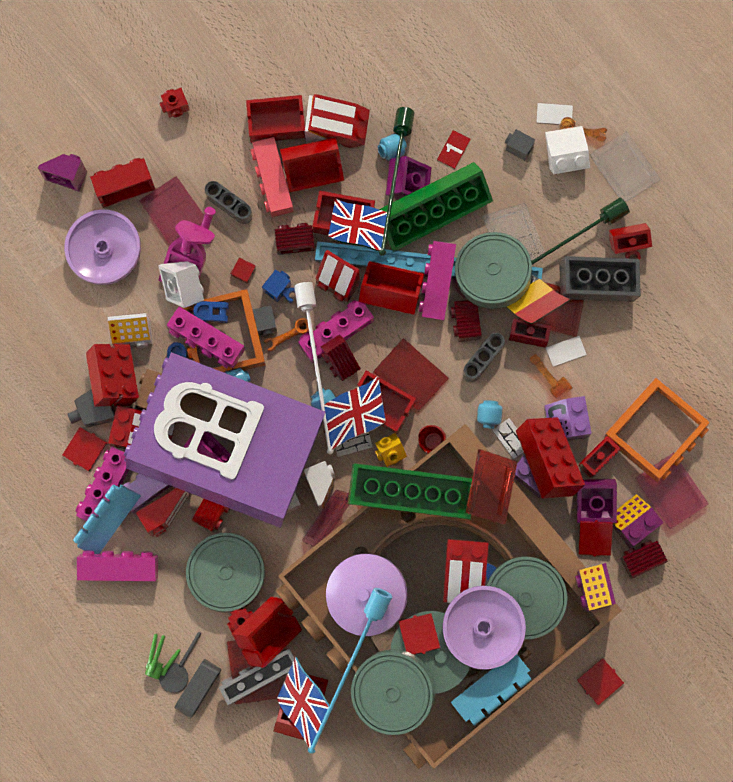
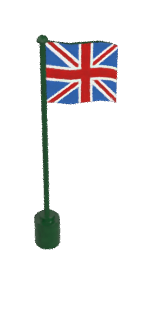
M400 107L396 110L393 131L400 136V141L397 149L387 212L370 206L346 203L335 198L329 230V238L345 244L364 246L378 251L381 256L386 254L385 246L403 137L412 133L415 112L411 108Z

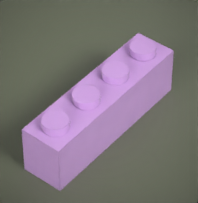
M138 474L136 480L131 484L127 482L123 485L141 495L131 509L133 514L171 487L168 484L142 474Z

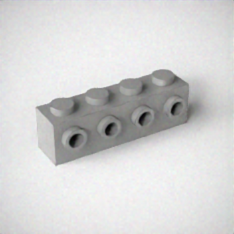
M284 648L265 668L255 667L250 669L248 667L240 671V676L233 679L231 676L222 681V686L219 689L227 705L237 702L288 674L295 659L290 649L285 650Z

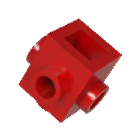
M182 87L176 90H167L161 95L162 102L159 104L163 113L167 112L169 118L179 117L184 112L190 110Z
M240 608L230 612L232 616L228 617L230 622L227 623L230 631L233 633L240 627L238 619L244 618L246 621L253 614L252 610L248 612L246 608L243 610Z

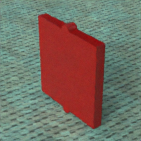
M79 427L62 456L72 461L75 466L79 465L85 470L90 471L107 443L96 437L95 433L91 434Z
M598 520L594 522L580 521L579 554L593 555L594 557L597 555L611 556L613 522H598Z
M432 613L418 617L414 615L413 618L399 621L406 652L413 655L420 653L425 655L428 651L440 649Z
M604 658L577 679L586 691L585 694H589L597 705L601 704L624 684L615 673L616 670L612 669Z

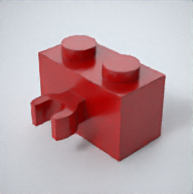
M646 223L609 230L611 249L615 254L626 252V259H630L632 254H636V258L640 260L641 255L638 250L653 247L651 230Z

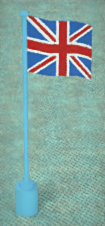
M381 588L373 589L365 606L364 613L369 620L330 705L318 686L304 671L297 657H295L277 697L282 710L303 736L309 747L308 752L310 754L315 753V746L372 621L382 620L390 604L392 595Z

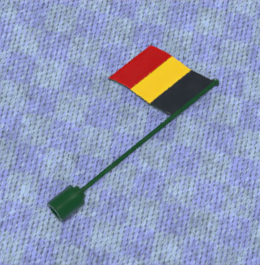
M619 197L601 208L600 219L532 260V265L600 222L611 225L630 213L628 205ZM532 275L531 283L526 293L517 302L506 308L526 323L534 324L571 300L558 294L540 278Z

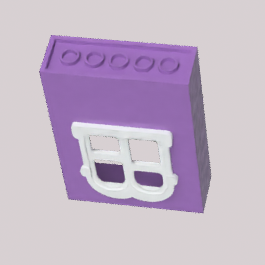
M171 352L169 358L166 357L162 364V375L158 374L154 386L156 387L154 393L150 392L148 396L147 410L143 409L140 415L139 428L135 427L131 437L133 438L131 446L127 445L125 449L124 461L126 462V469L281 528L322 425L325 411ZM188 393H197L215 400L217 407L211 421L205 422L185 414L180 406L183 396ZM226 406H231L247 414L241 432L238 434L223 429L218 425ZM184 422L196 428L188 448L181 447L170 441L168 429L172 424ZM204 432H211L235 443L227 463L197 452Z

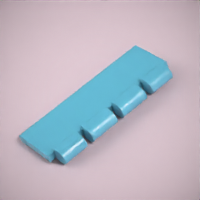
M112 485L105 494L109 501L104 498L100 501L94 510L97 515L91 514L83 525L84 529H80L73 539L78 544V548L84 551H94V554H100L139 500L140 494L123 485L119 487Z
M516 654L506 664L490 670L451 701V704L465 722L470 720L475 726L485 718L481 711L483 708L490 714L501 705L497 698L499 695L506 701L517 692V689L513 686L514 683L521 689L532 680L528 675L530 670Z

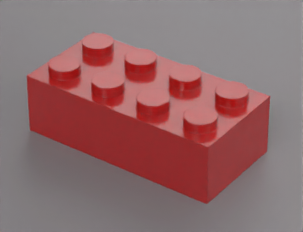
M559 418L526 419L516 430L541 498L574 496L585 486V483Z

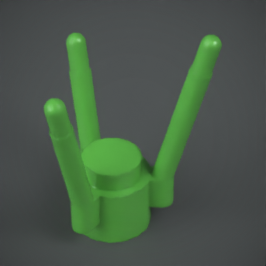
M154 634L148 663L145 667L147 668L145 675L159 680L161 675H166L167 670L181 650L178 649L163 668V663L159 662L158 658L164 644L165 635L161 636L154 656L158 637L157 634Z

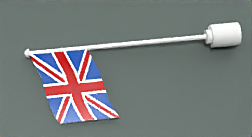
M303 282L294 286L297 308L302 310V312H306L321 410L325 411L323 422L328 447L326 452L332 454L334 452L333 449L349 439L373 431L386 422L379 377L377 376L374 380L361 387L342 393L324 404L310 311H313V308L317 306L312 282Z

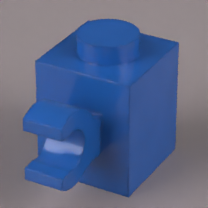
M275 269L263 284L262 291L276 302H279L282 296L289 303L294 302L289 297L291 293H295L294 288H289L291 286L290 276L284 271L279 272Z

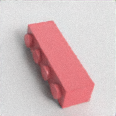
M275 138L252 142L254 149H250L252 159L257 160L258 166L255 167L257 178L261 177L263 182L259 185L262 195L266 194L267 201H264L266 212H270L272 217L292 213L293 206Z

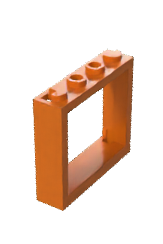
M247 289L203 300L208 302H231L242 299L256 358L237 362L234 368L229 366L228 368L223 366L213 368L224 373L238 368L244 371L266 365ZM196 304L183 309L188 312L193 311ZM188 347L189 359L193 358V361L200 363L197 347L195 349Z
M655 378L606 432L605 437L609 436L620 447L622 454L658 483L661 479L665 480L672 473L670 469L673 465L677 467L683 461L684 457L682 455L686 451L689 453L697 444L695 443L696 439L705 436L709 431L707 427L710 422ZM657 391L699 425L660 470L656 469L617 436Z

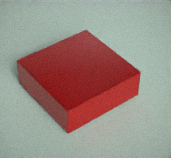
M239 257L230 274L248 283L256 269V265Z

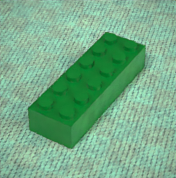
M472 162L393 202L386 244L394 252L493 202L483 170L475 162ZM388 205L379 210L387 212Z
M354 463L352 464L348 504L471 519L475 479Z

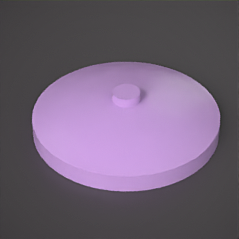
M95 210L84 214L73 223L67 233L64 250L66 260L77 276L92 284L108 285L124 279L133 271L140 257L141 241L135 226L127 217L112 210Z
M359 554L341 562L332 572L326 588L327 606L335 622L344 630L361 636L369 620L364 613L365 606L373 589L381 588L392 595V599L383 619L372 621L366 636L378 635L392 628L402 617L407 604V586L400 570L388 559L374 554Z
M476 586L461 592L449 604L444 615L443 635L448 649L460 662L473 668L492 669L506 664L518 653L525 638V618L519 604L508 593L496 587Z

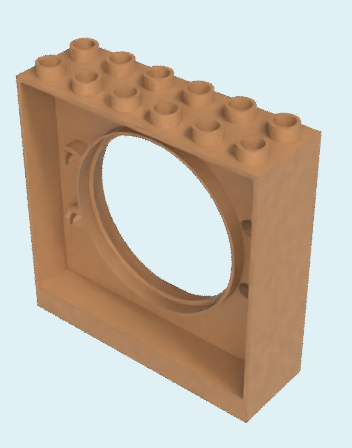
M466 424L409 470L475 479L471 519L413 513L414 516L405 522L403 519L410 512L363 506L278 575L283 585L276 590L277 594L290 610L294 611L299 606L305 610L309 616L301 621L302 625L316 643L324 637L329 640L334 648L326 654L341 674H343L361 636L344 630L335 622L327 606L326 588L334 569L349 557L359 555L363 551L367 554L379 556L392 541L409 531L426 526L445 525L462 528L477 534L490 543L505 561L522 556L534 557L547 562L560 574L567 590V606L562 620L548 634L535 639H524L520 648L522 649L524 645L527 648L519 657L529 668L528 675L532 680L521 689L514 683L513 686L517 689V692L506 701L499 695L497 698L501 705L490 714L483 708L481 711L485 718L475 726L470 720L465 722L451 704V701L492 669H482L473 675L465 677L457 686L449 691L435 694L434 705L427 718L417 728L404 734L411 743L403 751L418 769L426 763L433 769L622 611L617 604L588 612L586 607L582 608L580 601L582 591L581 587L578 588L576 585L575 576L578 575L577 572L586 567ZM365 636L351 667L354 673L369 657L380 652L370 636Z

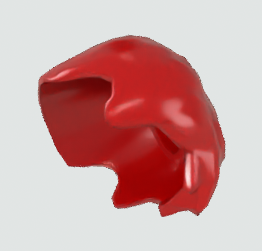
M427 425L418 434L419 446L427 454L447 439L443 429L436 425Z

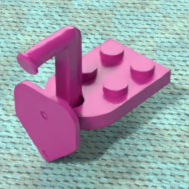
M212 207L205 208V215L201 226L185 220L180 221L176 225L175 230L180 237L175 239L169 246L163 264L185 261L195 264L199 270L198 277L200 279L206 261V252L202 244H210L215 237L214 233L209 230L213 215L216 213ZM161 275L158 279V281L162 282Z

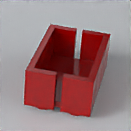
M302 95L246 100L250 143L272 137L275 138V141L306 138Z
M336 138L280 149L289 193L345 181Z
M135 158L128 164H118L108 171L101 170L90 176L102 208L156 190L144 158Z
M319 190L317 210H315L312 225L313 233L329 235L335 198L346 203L375 208V200Z
M369 261L361 284L358 302L414 315L422 288L424 273Z
M94 344L86 352L94 406H112L113 404L114 406H131L139 398L130 344H113L112 347L110 344Z
M366 370L357 386L361 387L374 380L377 376ZM379 378L386 422L381 426L398 435L406 421L404 415L409 416L417 401L415 397Z
M270 597L232 633L239 648H243L242 653L249 665L265 668L302 631L296 617L291 616L293 614L292 609L290 610L281 598Z

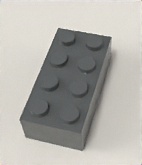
M565 256L559 262L560 295L570 300L634 302L641 296L639 259Z

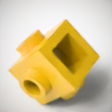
M396 433L375 442L377 448L375 454L379 462L383 461L386 467L396 464L407 457Z

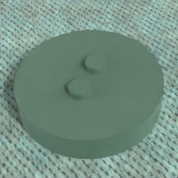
M500 232L480 234L469 240L457 256L455 263L457 284L465 298L477 306L488 309L507 307L517 302L529 288L532 279L530 255L519 240L508 234Z
M219 533L205 538L193 549L187 561L186 580L192 595L202 605L217 612H232L233 610L247 607L257 598L265 581V565L261 554L249 540L233 533Z
M528 556L509 559L499 565L487 581L486 586L496 587L505 591L519 604L526 624L524 639H535L548 634L560 623L567 606L565 583L556 569L541 559Z
M425 611L415 615L418 617L432 613L440 649L428 651L425 655L420 653L415 656L422 660L430 670L434 679L436 694H439L457 686L467 675L470 666L460 662L446 645L443 635L445 613ZM399 626L392 639L391 649L406 651Z
M397 649L380 651L369 657L356 671L351 686V699L359 718L371 729L386 735L405 734L421 725L433 708L436 694L433 676L425 663L417 656Z

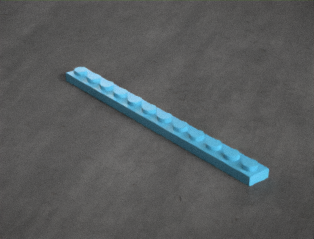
M317 241L315 261L321 262L325 251L329 250L353 266L367 267L368 262L371 261L424 274L426 263H430L431 256L427 254L404 251L393 252L392 250L385 249L386 254L381 256L378 251L367 247ZM455 257L451 278H456L455 263L457 258ZM532 267V275L542 280L543 268Z

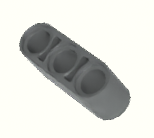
M210 181L206 184L205 193L210 202L241 224H247L252 220V210L246 202L216 181ZM212 189L219 190L215 195L209 194ZM228 199L234 201L230 206L224 205V202ZM243 210L249 212L244 217L239 216V213Z
M492 333L467 362L463 369V377L466 381L475 382L501 352L505 343L502 334ZM497 339L501 345L494 347L490 341ZM486 354L489 360L481 361L478 356ZM474 368L477 374L470 376L467 374V369Z
M204 659L174 708L192 718L222 669Z

